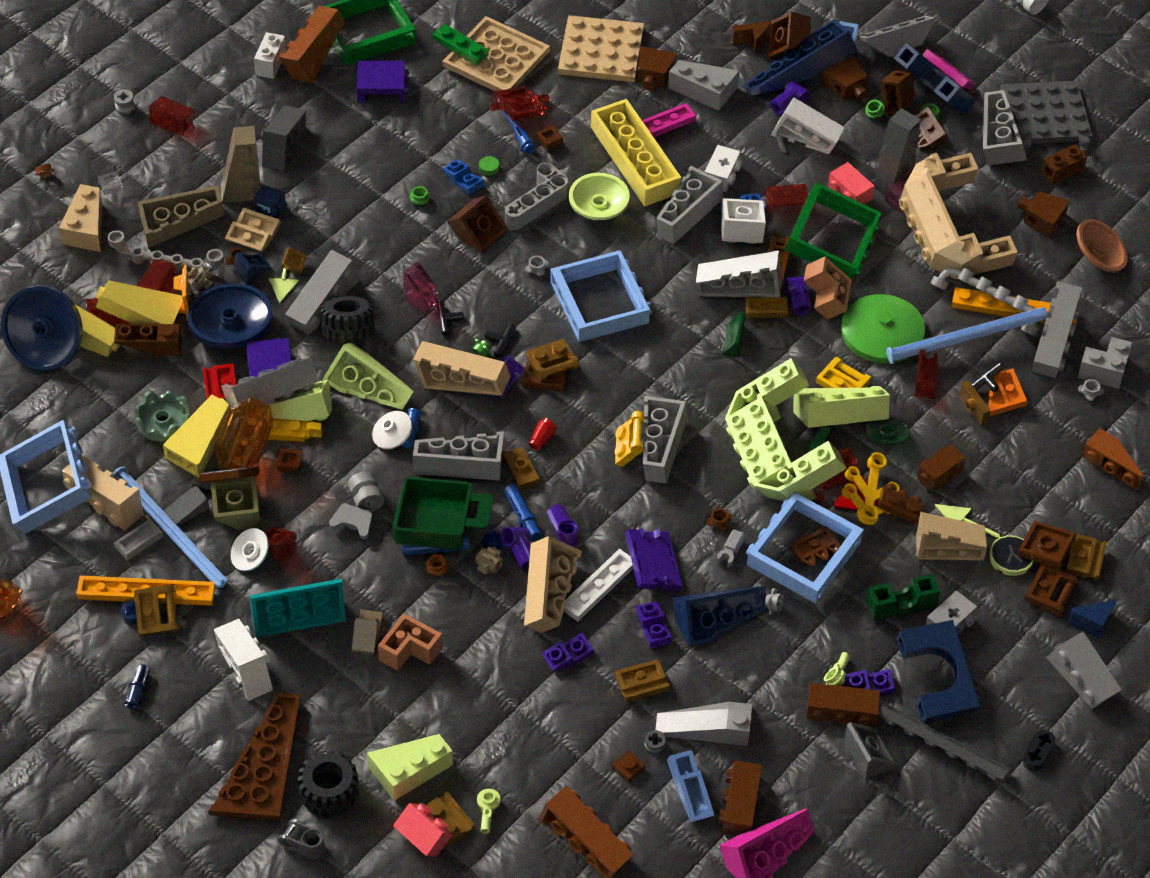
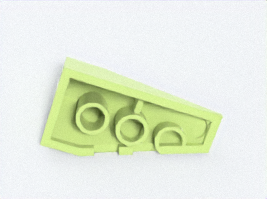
M352 342L342 346L322 379H328L329 385L339 392L373 400L401 410L404 409L414 393L400 379Z
M327 379L316 382L311 389L299 390L293 396L284 399L280 396L274 399L275 402L270 405L262 406V404L254 406V411L243 414L241 411L240 415L301 421H323L328 418L332 411L329 381Z

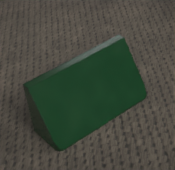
M740 312L728 323L722 351L723 355L738 356L745 323V312Z

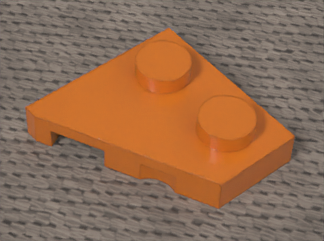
M1013 368L1002 371L992 378L999 385V390L992 392L990 389L989 417L1027 406V399Z

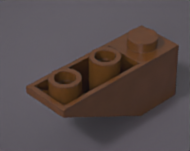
M116 324L114 343L158 356H181L182 336L180 325Z

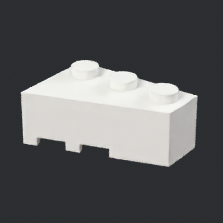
M240 619L215 628L214 632L218 647L229 667H233L237 673L236 680L238 684L243 685L247 701L273 691L266 665L269 663L268 656L265 650L261 651L256 637L252 639L249 627L244 626Z

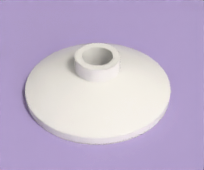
M393 411L385 414L377 421L373 428V441L382 449H394L402 445L411 434V418L402 411Z
M256 528L242 532L234 541L231 549L233 565L241 571H251L257 568L264 561L268 553L269 541L267 535Z

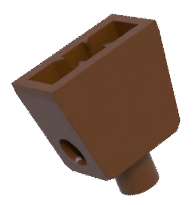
M641 46L638 82L643 83V87L646 90H652L654 86L664 87L669 80V71L676 64L677 53Z
M854 56L823 70L822 85L841 99L846 100L855 95L859 100H862L867 96L868 92L865 90L867 74Z
M896 70L881 80L885 114L895 115L901 108L906 111L915 97V76L911 72Z
M1037 192L1032 201L1021 197L1017 208L1026 211L1024 216V223L1051 238L1066 216L1070 200Z

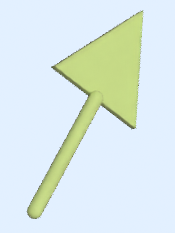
M284 268L282 279L268 278L279 303L283 301L299 282L296 279H286L287 270Z
M934 505L944 517L977 524L965 518L971 511V508ZM985 528V533L996 538L1001 537L1000 534Z

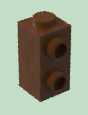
M1075 144L1044 158L1041 173L1054 185L1084 171L1087 156Z
M952 444L946 448H941L933 457L925 459L920 463L917 479L923 486L933 492L964 471L966 457Z

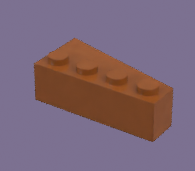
M318 6L306 21L307 26L297 32L298 37L296 40L290 41L287 45L288 50L278 56L292 79L313 83L332 45L335 43L337 35L344 26L345 20L338 9Z
M567 786L545 804L538 818L541 824L548 823L554 828L552 833L558 838L561 836L565 837L574 852L584 853L586 855V862L605 878H613L629 863L634 855L629 845L624 841H620L614 835L613 829L609 825L603 824L598 819L596 812L591 807H587L581 801L578 793L570 790Z

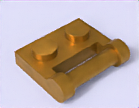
M564 338L525 351V357L539 381L547 379V376L571 368L573 370L580 368L578 358L574 356Z
M175 585L134 590L140 636L181 630L180 623L177 622L174 593H176ZM165 594L168 615L167 624H162L159 604V595Z

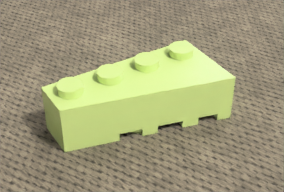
M871 386L870 388H804L794 394L793 413L808 428L889 419L890 394L880 386Z

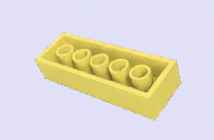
M624 99L591 111L592 130L642 204L647 206L672 197L674 190H677L680 186L681 176L629 101Z

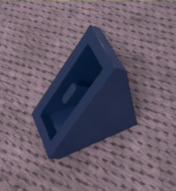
M238 252L235 255L234 271L245 284H248L272 268L259 252Z
M1111 600L1074 607L1071 609L1068 620L1069 624L1100 638L1113 616L1116 601Z

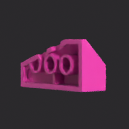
M803 809L738 835L719 845L726 868L735 878H773L775 871L787 863L786 859L794 850H798L813 834L814 827L808 809Z

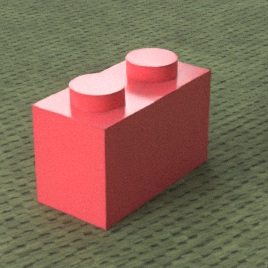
M848 162L830 172L828 182L830 189L862 204L873 199L875 185Z
M409 803L393 827L423 854L437 857L453 833L447 829L448 824L430 814L432 811L425 804Z

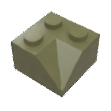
M255 477L211 482L214 519L237 530L261 528Z

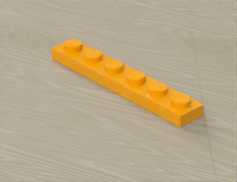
M958 287L954 289L951 308L1004 317L1023 313V311L986 292ZM1028 299L1027 304L1034 309L1045 307L1046 311L1049 312L1051 303ZM1046 319L1038 322L1045 323ZM1073 319L1072 324H1077V319Z
M80 576L76 595L77 599L126 602L135 600L134 590L175 585V604L213 606L215 582ZM165 594L159 595V603L166 604Z

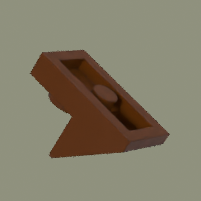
M770 21L732 26V44L752 43L754 52H757L769 38Z

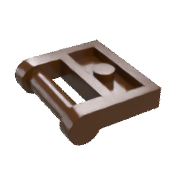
M1042 564L1024 601L1046 609L1056 617H1062L1065 611L1064 606L1072 590L1076 589L1079 580L1073 575ZM1062 582L1065 586L1057 602L1050 600L1058 583Z

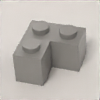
M1111 337L1107 352L1086 347L1078 378L1083 380L1094 379L1102 385L1119 389L1132 342Z

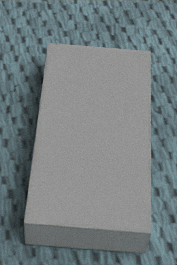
M148 519L115 541L114 547L128 561L163 538V532Z

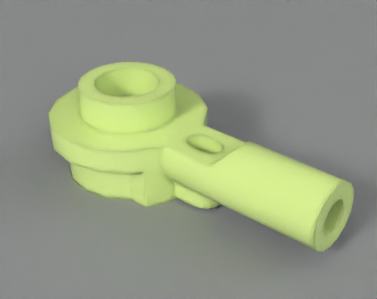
M843 652L838 663L825 675L824 681L827 685L842 686L844 684L846 675L844 668H846L850 659L848 653Z
M484 789L477 796V804L481 808V812H483L481 832L484 834L490 833L492 813H495L496 808L501 802L499 793L493 789Z

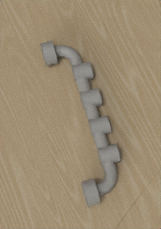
M116 230L108 234L109 245L122 255L132 257L135 264H142L145 260H150L156 268H160L166 263L171 264L174 271H182L184 265L191 269L194 266L199 269L203 265L210 271H214L224 262L223 252L219 249L208 251L206 255L207 263H205L200 258L184 259L180 254L168 256L163 255V252L159 250L147 252L141 247L127 248L123 246L125 244L123 232Z
M964 267L962 271L956 268H947L938 277L934 276L931 284L946 290L949 284L946 282V279L949 276H954L1023 312L1034 310L1032 306L1027 304L1028 299L1020 295L1014 298L1009 295L1010 290L1002 286L996 289L991 286L992 281L982 276L979 280L973 277L974 272ZM1038 322L1024 325L1021 330L1036 337L1039 331L1036 327Z

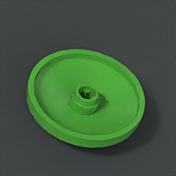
M875 294L862 297L854 301L847 308L842 317L841 334L847 347L859 357L875 363L888 364L890 362L886 349L888 347L893 349L924 340L925 323L920 312L906 300L892 295ZM910 357L897 360V361H895L894 363L900 362V361H903V360H906V359H908V358H910Z

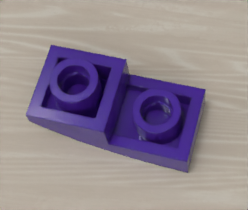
M658 602L635 606L641 628L650 649L671 644L672 636L664 622V614Z
M580 633L565 644H562L560 641L541 654L553 672H556L588 658L595 651L584 634Z
M891 669L870 674L867 673V670H862L845 675L846 687L879 690V696L896 693Z

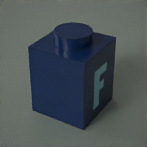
M264 184L253 197L255 212L276 219L280 213L285 211L287 206L283 191Z

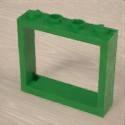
M341 0L324 6L338 9L343 18L386 5L400 27L399 29L346 46L339 35H337L333 46L345 66L416 43V29L397 0Z
M815 182L784 250L810 263L827 257L852 280L854 275H859L863 264L860 262L861 260L865 261L870 251L866 248L867 246L871 247L875 236L872 234L873 232L877 233L881 225L878 222L881 212ZM815 202L868 226L852 264L799 239Z

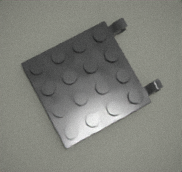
M1078 81L1001 84L1000 90L1005 91L1026 155L1030 154L1029 147H1031V144L1078 142L1079 148L1084 152H1088L1087 145L1092 140V132Z

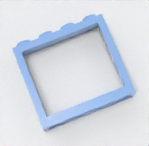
M621 251L551 269V285L578 342L649 323V316L652 314L650 303L645 301L643 289L638 287L636 275L634 272L631 273L629 261L624 259ZM617 270L636 310L585 324L566 283Z
M64 420L0 454V472L12 524L24 534L92 498L90 490L92 484L87 477V466L81 455L83 450L77 440L79 434L74 426L71 427ZM65 441L76 486L28 512L17 467Z
M794 492L790 499H785L781 506V511L772 516L768 528L762 529L758 536V541L749 546L746 552L748 555L747 566L816 604L862 542L864 529ZM794 510L823 526H827L846 538L814 582L761 554Z

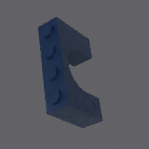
M906 43L894 57L895 60L963 116L976 102L972 96L909 44Z
M953 620L902 630L896 637L902 659L926 654L937 655L947 661L953 671V685L949 689L922 695L916 701L921 722L925 724L975 713L981 704L980 695L973 686L974 676L972 670L967 667L966 650L961 647L959 641L961 638L960 631L954 625Z

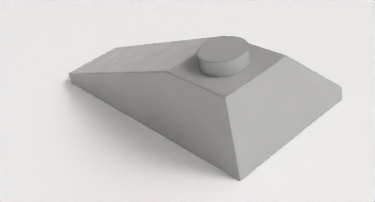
M724 702L657 713L655 730L661 731L665 737L748 746L752 704Z

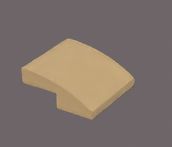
M243 208L237 221L232 222L225 240L263 252L275 236L281 222L279 219Z

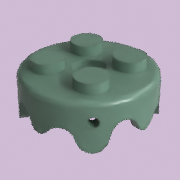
M152 390L147 391L142 402L135 407V421L139 432L144 437L153 441H167L190 418L186 398L184 396L178 397L171 391H166L163 395H156ZM162 416L168 417V419L165 421L157 420Z

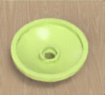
M591 173L578 178L572 184L569 190V202L573 210L585 218L607 220L620 215L629 204V190L626 184L616 176L606 173Z

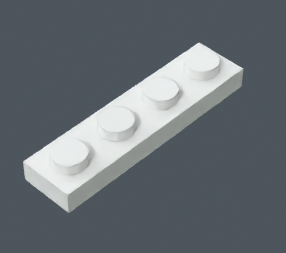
M621 549L616 551L565 600L564 612L576 621H579L633 570L631 557Z

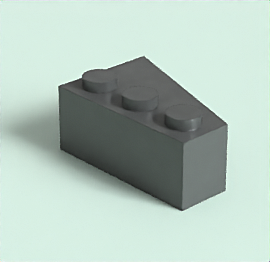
M284 105L279 112L277 111L273 120H270L268 126L261 132V140L263 141L262 166L285 171L287 167L286 158L292 157L293 151L290 150L293 144H298L306 128L307 110Z

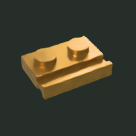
M1076 534L1066 573L1086 579L1091 577L1094 578V581H1098L1107 541L1099 542L1096 538Z
M658 659L615 671L616 681L626 703L669 691L670 685L667 683L666 676Z
M445 792L442 797H437L426 804L432 811L430 814L448 824L447 829L453 833L445 845L446 848L466 836L467 832L475 830V824L448 792Z

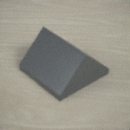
M853 722L847 724L844 743L865 779L898 766L877 728Z

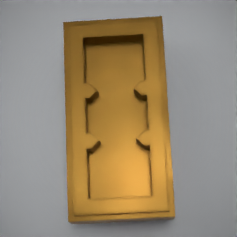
M745 297L746 318H788L787 297Z
M969 380L962 382L959 396L963 400L967 411L972 413L980 426L986 425L990 409Z
M523 447L503 453V459L519 490L540 483V478Z

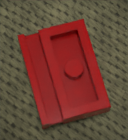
M234 364L212 366L210 369L203 367L206 399L214 395L226 401L221 386L228 383L229 385H236Z

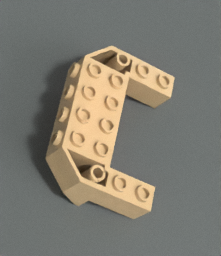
M934 153L915 165L899 199L900 208L905 211L908 226L912 227L915 241L922 249L923 259L927 260L930 268L938 272H942L947 268H956L962 271L964 267L976 275L1013 265L1018 253L1010 236L978 243L974 233L959 237L939 192L975 181L979 168L972 153L940 160L938 154Z

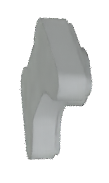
M344 503L340 505L333 515L329 525L333 530L341 526H347L351 530H357L361 539H367L372 522V513L369 510Z

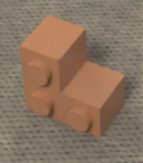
M827 257L806 265L804 282L817 292L814 308L827 320L846 312L852 280Z
M404 613L378 644L379 661L397 671L410 655L430 665L443 649L442 633Z

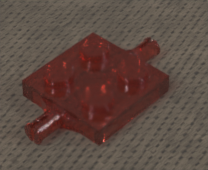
M527 86L494 91L492 98L496 103H490L489 108L491 112L497 110L504 111L512 121L543 116L546 113V108L542 102H548L549 95L547 93L536 95Z

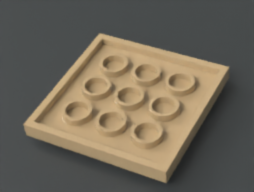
M568 15L558 74L635 82L644 23Z
M485 16L467 37L487 48L489 56L476 66L456 53L451 52L443 60V67L508 97L549 53L550 46Z

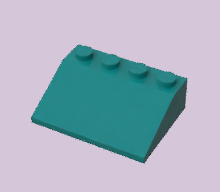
M342 579L250 595V607L256 638L346 621Z

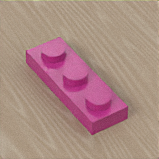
M926 49L923 53V56L931 64L941 69L943 74L955 80V83L962 89L972 90L976 85L935 52Z
M685 103L646 118L642 122L652 136L656 137L696 121V114Z

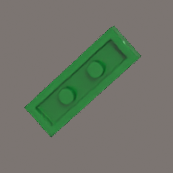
M446 24L432 34V40L476 66L489 56L487 48Z

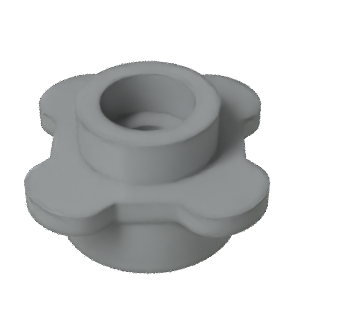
M533 256L529 259V265L525 267V271L542 276L545 274V268L548 267V261L541 256Z
M1088 379L1084 382V385L1078 387V391L1083 393L1089 401H1093L1098 395L1102 396L1104 393L1100 383L1094 379Z
M773 588L771 594H768L765 599V606L769 609V615H773L775 611L780 612L783 608L784 596L778 594L776 588Z

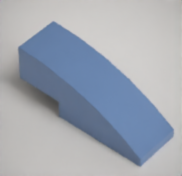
M692 750L669 756L667 762L691 823L714 817L701 771H698Z

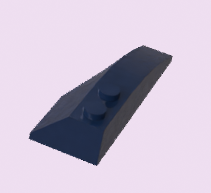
M834 19L809 34L793 51H786L784 53L785 57L782 60L772 62L767 72L761 71L743 87L751 96L785 88L791 81L799 83L823 72L824 69L843 59L849 58L858 49L850 32Z

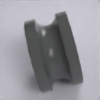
M658 730L648 732L645 736V749L651 754L661 753L665 749V735ZM652 740H658V745H652Z

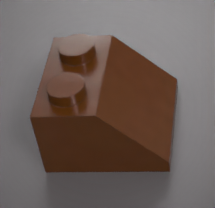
M791 11L770 22L768 58L771 59L791 50L807 38L811 31V17Z
M487 195L474 198L447 221L460 240L479 252L486 249L508 229Z

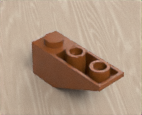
M1099 428L1086 443L1082 457L1138 490L1143 477L1142 472L1119 439Z

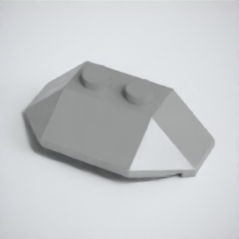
M922 16L859 35L858 40L878 53L886 55V57L896 56L897 52L906 43L913 49H915L914 47L921 46L935 23V18Z

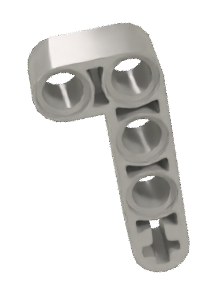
M550 163L538 165L537 186L505 207V224L508 229L514 231L522 228L566 199L568 196V178Z

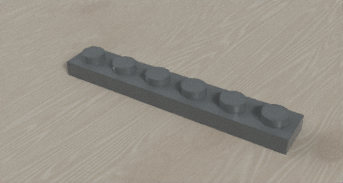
M889 704L881 706L878 714L884 717L883 721L893 726L896 724L904 728L903 731L911 736L916 737V735H919L925 739L924 742L935 748L939 746L945 749L947 755L956 759L960 757L966 760V765L977 770L981 768L987 771L986 775L994 780L999 781L1000 779L1008 778L1012 770L1011 768Z

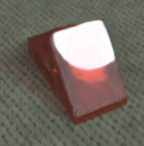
M272 527L265 532L269 541V549L272 550L279 563L296 552L297 535L295 532L277 527Z

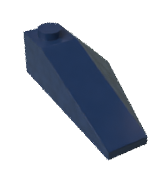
M766 586L692 594L673 598L675 621L687 644L692 646L711 642L716 639V636L725 631L732 630L735 625L742 621H747L768 609L765 606Z

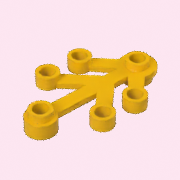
M874 452L867 460V466L870 469L868 486L861 477L858 468L851 466L845 472L846 479L854 481L864 495L865 503L858 495L857 488L853 484H846L842 489V494L854 502L858 508L857 517L865 525L875 524L880 514H891L874 506V501L880 498L882 488L877 489L879 471L887 464L886 457L879 452ZM891 481L888 483H891L894 490L899 492L900 488L896 482Z

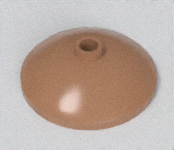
M1087 219L1078 226V246L1092 265L1100 270L1111 273L1119 272L1126 266L1128 260L1126 248L1112 228L1095 219Z

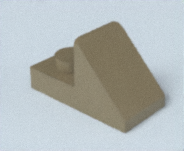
M360 610L359 618H356L354 623L352 652L375 654L383 621V612Z

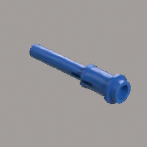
M508 107L503 108L502 112L516 133L515 138L521 145V151L526 154L534 152L535 142L530 139L526 130L520 127Z

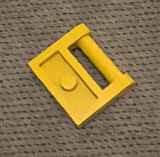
M835 357L816 377V383L824 388H867L872 381L871 376L868 374L863 375L844 364L843 360Z
M633 412L631 419L616 430L615 464L620 467L626 465L643 451V442H641L642 423L644 422L643 412Z

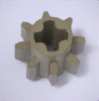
M203 265L199 269L194 266L189 272V277H191L189 279L190 284L199 291L203 287L208 290L214 281L211 279L213 273Z
M493 546L487 549L482 548L475 559V562L479 565L477 570L485 575L487 573L491 574V572H498L503 564V559L499 556L501 551Z

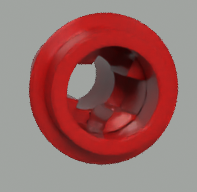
M547 418L538 421L529 446L539 451L556 434V424Z

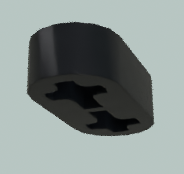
M1041 730L1035 734L1024 753L1022 761L1025 768L1030 771H1038L1043 767L1056 741L1053 733ZM1045 739L1048 742H1046L1042 748L1040 747V742H1042ZM1036 753L1038 758L1033 762L1030 758L1032 759Z

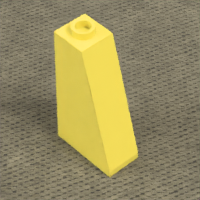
M109 280L105 287L100 286L95 297L99 299L96 305L97 308L131 324H173L183 302L181 295Z
M76 305L83 325V336L80 346L106 357L112 351L116 352L120 345L114 343L115 328Z
M211 395L163 444L165 459L199 478V474L204 472L231 418L229 404L224 399Z

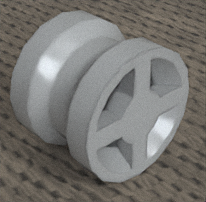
M123 89L114 94L115 108L118 113L125 115L134 111L135 104L131 91Z

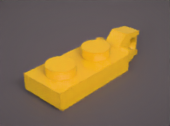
M263 418L261 439L304 442L305 439H310V437L321 438L322 423Z

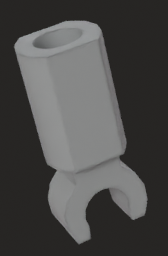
M735 529L732 530L723 550L717 554L718 564L722 559H728L727 567L730 568L733 565L734 557L745 539L743 532Z

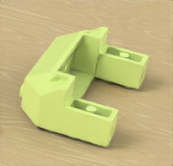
M792 359L787 360L736 391L725 417L728 424L726 430L735 441L733 447L738 455L742 457L740 463L743 469L748 472L749 477L747 479L753 489L757 488L767 498L785 501L786 498L790 499L794 492L809 500H813L816 498L813 488L847 468L840 452L829 441L791 462L774 422L781 418L776 405L809 386L802 369Z

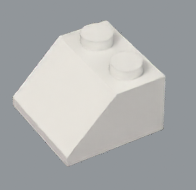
M723 198L722 241L731 243L747 242L750 244L763 243L766 224L763 201Z

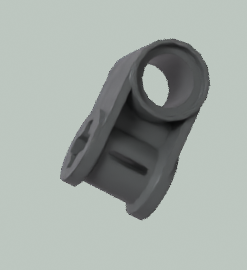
M290 819L288 828L277 839L279 844L285 849L294 851L311 860L320 859L325 854L322 833L296 819Z

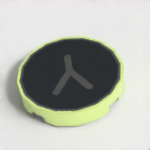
M1007 535L1000 537L993 542L990 548L989 556L992 566L996 570L1003 571V574L1008 576L1025 574L1032 567L1034 561L1018 556V550L1024 539L1017 536Z

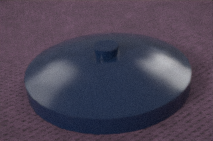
M236 283L218 285L202 292L193 300L187 315L188 325L192 335L207 346L219 349L240 348L246 346L247 342L257 341L267 332L272 322V308L266 295L252 286Z
M34 285L18 291L7 302L1 318L2 336L9 352L20 363L32 369L51 370L66 364L75 356L82 341L83 325L76 305L64 292L51 286Z

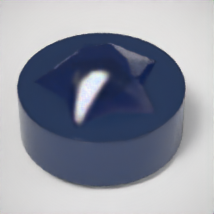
M135 600L126 601L120 608L121 617L127 623L137 622Z

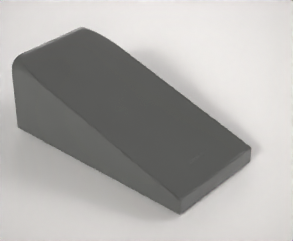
M195 486L163 511L179 526L208 510L209 505L206 496Z

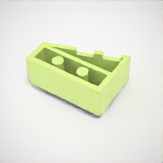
M440 734L368 752V768L395 801L453 766V751Z

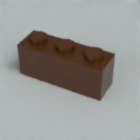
M810 683L806 718L815 721H833L839 724L853 722L876 727L880 691Z
M734 760L733 768L727 770L726 783H730L729 789H724L722 803H726V810L721 809L719 824H723V834L738 836L752 830L762 765Z

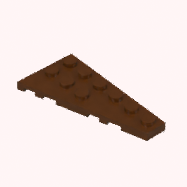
M276 694L264 714L265 717L262 723L254 731L252 740L249 745H246L230 772L228 781L225 786H222L218 793V798L209 808V815L280 821L301 702L300 694Z

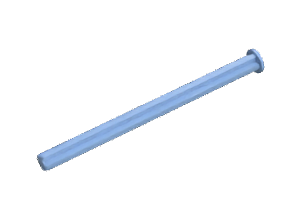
M1045 307L893 349L888 347L886 349L889 362L894 364L895 361L1045 320L1048 318V312Z
M126 467L116 469L113 472L115 479L118 481L122 478L127 481V487L132 488L135 486L139 489L142 507L146 513L211 582H215L216 588H223L227 583L224 575L127 473Z

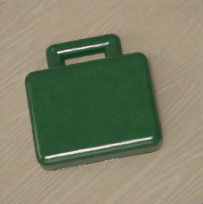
M417 477L405 478L393 522V541L398 545L460 549L463 546L466 528L480 530L487 528L493 496L484 493H472V485L469 482ZM471 503H479L476 519L468 518Z

